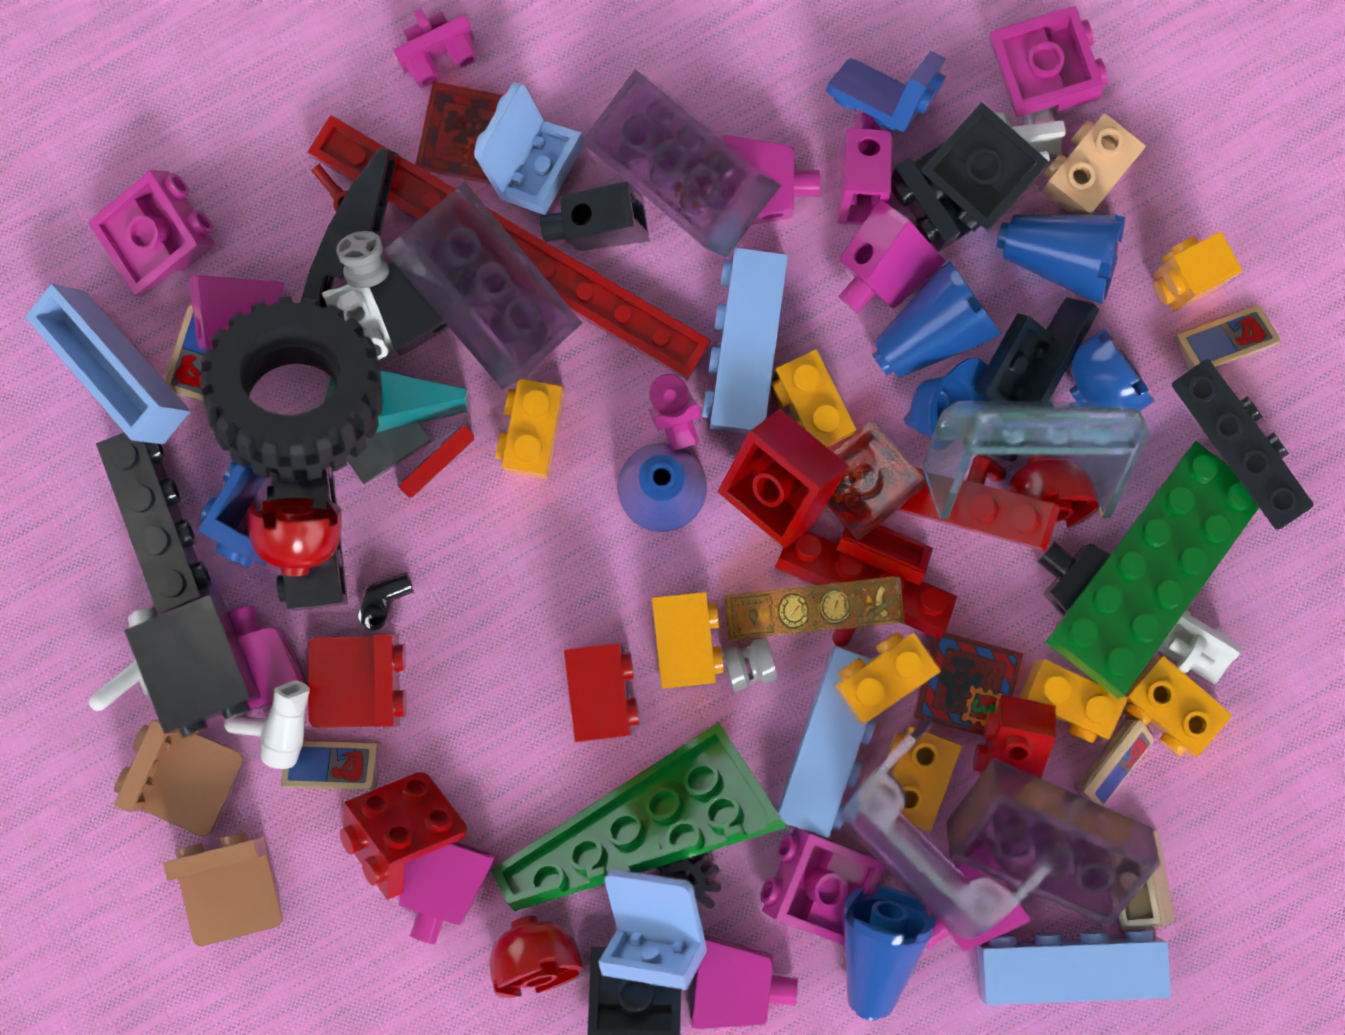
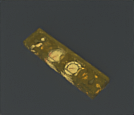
M900 577L724 595L728 640L905 623Z

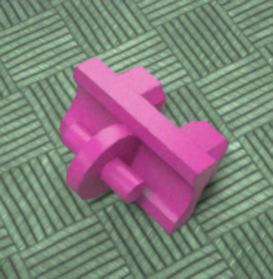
M421 7L413 11L418 23L403 30L408 42L393 49L404 74L409 72L420 88H424L441 78L433 59L448 53L456 69H463L477 61L472 41L475 38L465 14L447 22L442 11L426 18Z
M663 374L657 377L649 389V398L654 408L649 409L655 427L658 431L665 429L668 442L672 446L673 451L699 443L693 420L702 416L697 402L689 396L688 387L685 382L673 374Z

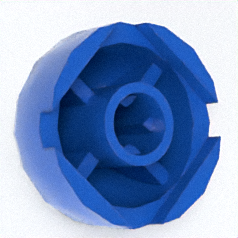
M1104 328L1089 338L1075 353L1070 372L1076 385L1069 389V391L1084 412L1092 407L1099 415L1113 420L1127 418L1153 403L1155 399L1147 392L1149 389L1122 350H1117L1112 343L1114 339Z

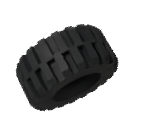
M292 297L278 298L277 304L266 306L265 301L251 305V313L244 316L242 312H238L228 320L229 329L227 331L223 328L218 329L211 339L213 350L208 349L205 351L201 363L203 374L200 376V388L209 425L213 429L215 440L221 449L230 451L231 459L241 467H247L249 463H252L253 472L256 475L268 478L271 472L279 473L280 481L295 482V475L307 474L308 480L321 478V470L331 467L336 472L347 466V455L351 454L353 457H358L367 447L366 437H374L379 426L378 415L382 414L383 407L380 361L377 360V352L372 339L364 336L363 327L354 318H349L345 321L343 310L333 305H328L326 309L321 308L319 300L304 298L303 303L292 302ZM304 364L316 367L330 375L337 383L334 392L323 404L311 411L296 415H282L269 412L259 407L249 398L252 388L262 376L284 365Z

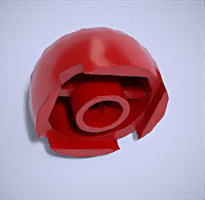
M1050 453L1032 456L1027 460V465L1020 468L1009 481L1007 491L1055 503L1059 506L1060 511L1056 522L1065 520L1067 528L1087 520L1099 509L1097 491L1090 475L1077 462L1067 458L1053 457Z
M280 498L262 501L261 511L258 512L252 505L248 511L251 545L258 557L271 566L281 568L282 574L287 576L306 575L309 573V568L319 566L330 558L339 545L341 536L340 506L326 501V510L312 508L313 499Z
M534 915L521 917L511 922L512 929L503 933L493 945L489 962L494 993L501 998L522 997L520 988L535 987L536 994L554 989L576 979L579 976L578 970L583 971L584 969L578 947L568 931L550 921L538 922L537 916Z

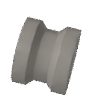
M368 231L355 232L347 235L338 243L336 252L340 262L345 265L343 274L348 285L355 288H368L379 284L388 276V262L381 255L383 245L377 234Z

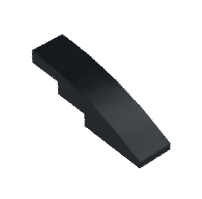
M380 148L350 187L328 225L310 267L300 303H303L304 298L319 300L321 308H327L322 293L333 288L335 277L345 279L343 274L345 265L340 262L336 252L338 243L344 237L355 232L368 231L377 234L380 238L399 153Z

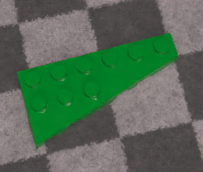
M718 722L490 871L507 904L514 911H518L605 884V878L610 870L641 873L787 828V826Z

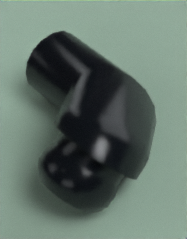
M405 572L379 581L367 588L358 613L359 620L364 628L371 631L381 629L385 625L393 600L414 593L408 573Z

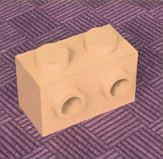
M1105 113L1096 124L1087 120L1071 139L1077 145L1068 158L1060 153L1044 172V175L1050 180L1042 189V192L1069 214H1092L1146 147L1145 144Z

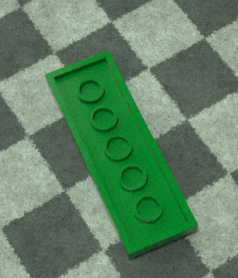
M1195 441L1187 449L1045 640V643L1118 700L1126 695L1259 509V506L1230 466Z

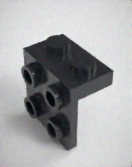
M942 145L916 162L908 158L895 167L891 176V190L903 207L908 206L917 220L915 225L918 231L930 244L933 243L938 252L972 231L955 216L960 207L949 197H946L941 203L927 183V178L920 172Z

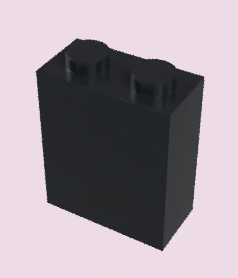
M207 595L124 630L164 734L180 732L182 738L192 736L208 729L206 720L221 714L225 721L251 711L248 703L261 698L221 596Z

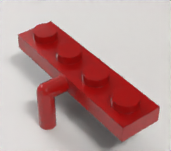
M981 453L974 457L966 480L905 465L917 477L920 485L894 506L893 510L1038 550H1047L1060 507L1055 503L984 485L986 477L998 483L1004 480L1006 476L1005 468L988 455ZM891 465L889 473H894V479L898 480V484L895 487L886 486L882 490L889 494L888 499L907 484Z
M809 531L805 532L786 549L782 548L775 568L827 591L842 589L852 598L854 608L850 619L838 625L832 636V640L837 646H847L859 626L856 585L898 581L902 620L897 621L938 639H941L944 635L958 596L924 581L919 586L836 550L837 543ZM897 582L857 586L861 620L866 608L870 606L876 607V593L882 585L888 588L884 601L890 595L895 596L897 599V603L894 606L887 608L890 612L889 618L900 619ZM892 584L896 586L895 590H892ZM860 587L863 588V593L859 592ZM870 595L873 602L867 603ZM895 612L898 613V618L894 617Z

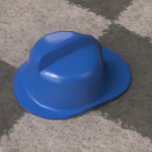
M967 358L957 364L944 377L923 381L914 392L911 409L904 417L905 424L915 428L925 437L931 438L935 446L941 450H951L962 437L987 412L990 402L974 391L988 365L979 358Z

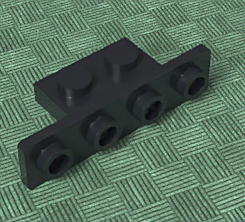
M1065 298L1047 330L1030 316L1017 313L974 391L1001 411L981 446L983 452L1009 462H1014L1017 459L1080 344L1090 330L1099 312V308L1095 304Z
M1209 359L1203 360L1173 381L1172 387L1276 530L1283 528L1313 508V501L1283 460L1284 457L1290 454L1274 432L1267 437L1256 423L1263 418L1248 395L1239 400Z

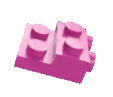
M1076 5L990 32L989 40L1016 118L1056 106L1059 112L1101 99L1103 85L1108 83L1106 68L1101 58L1095 59L1090 47L1094 45L1093 32L1087 19H1080Z
M149 170L88 222L134 296L146 295L175 270H185L216 245L209 235L213 231L211 221L203 212L193 210L186 199V196L190 193L187 184L180 176L175 173H169V171Z
M795 827L792 835H785L779 844L777 856L781 863L775 878L769 877L762 886L760 900L764 903L762 912L777 921L845 946L843 908L847 895L865 887L863 894H874L886 863L820 835Z

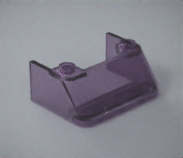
M926 718L896 747L847 801L842 813L843 823L846 829L953 934L960 938L973 939L979 937L1003 920L1053 870L1065 849L1058 843L1012 890L1002 881L992 876H979L970 881L901 814L906 803L905 791L902 785L889 773L934 725L930 719Z

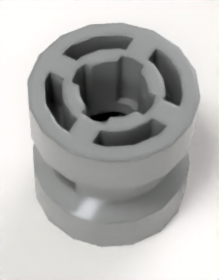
M766 637L753 640L745 648L740 649L732 646L722 649L734 692L747 689L750 683L760 681L766 684L778 680ZM744 658H747L749 667L751 670V672L749 673L747 671Z

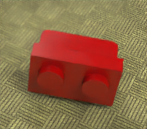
M398 635L316 637L309 641L308 687L310 691L308 695V719L311 726L315 728L400 726V717L406 716L407 709L406 691L400 690L399 671H405L406 649L405 644H399Z
M417 772L345 801L343 828L340 829V839L346 852L350 855L354 854L362 864V870L368 883L371 886L377 885L386 900L403 894L406 862L463 839L466 836L467 825L430 776L424 772Z

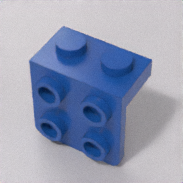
M930 50L910 77L907 85L856 59L850 58L829 81L826 92L833 96L835 102L840 106L850 110L858 109L872 116L879 126L888 130L898 129L904 133L919 112L924 115L931 101L937 97L946 79L945 75L939 73L946 58Z
M232 461L225 471L223 481L226 484L217 498L212 497L201 512L200 521L203 523L198 531L217 541L218 544L214 550L228 559L248 568L252 561L266 566L267 563L255 553L250 537L237 530L266 478L254 474L252 463H249L247 467H241Z

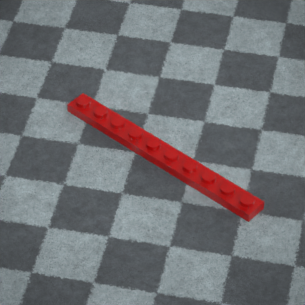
M330 115L307 152L310 157L354 182L380 148H388ZM400 155L398 156L388 203L687 381L689 380L709 347L710 339Z

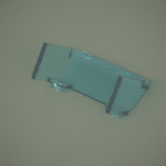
M959 401L951 404L941 413L922 467L939 519H948L973 454H1086L1082 468L1090 475L1095 485L1102 518H1111L1147 441L1149 429L1140 411L1134 408L1101 402Z

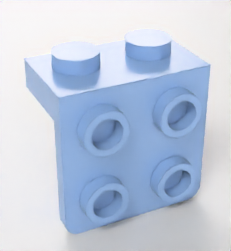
M514 82L507 94L500 98L496 113L488 127L479 135L475 145L474 156L500 200L546 215L586 141L580 132L544 121L526 86Z
M610 870L605 878V884L617 931L599 960L602 975L687 990L707 952L693 886L689 882L680 879Z

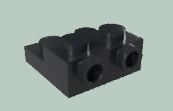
M981 102L920 172L927 178V183L941 203L946 197H949L960 207L955 216L967 227L976 232L981 226L988 232L1049 164V161Z
M591 947L587 1035L681 1034V989L604 976L601 973L599 960L607 947Z

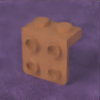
M152 720L149 726L143 725L133 744V750L138 751L130 768L125 767L121 771L115 783L114 792L118 793V796L113 805L130 813L139 810L145 811L199 836L211 834L244 763L243 755L200 734H194L186 738H182L180 732L164 734L159 720Z
M247 831L220 838L222 847L204 851L203 843L175 850L176 859L163 863L167 881L179 879L192 939L196 945L206 946L272 929L282 923L283 914L264 836L249 840Z

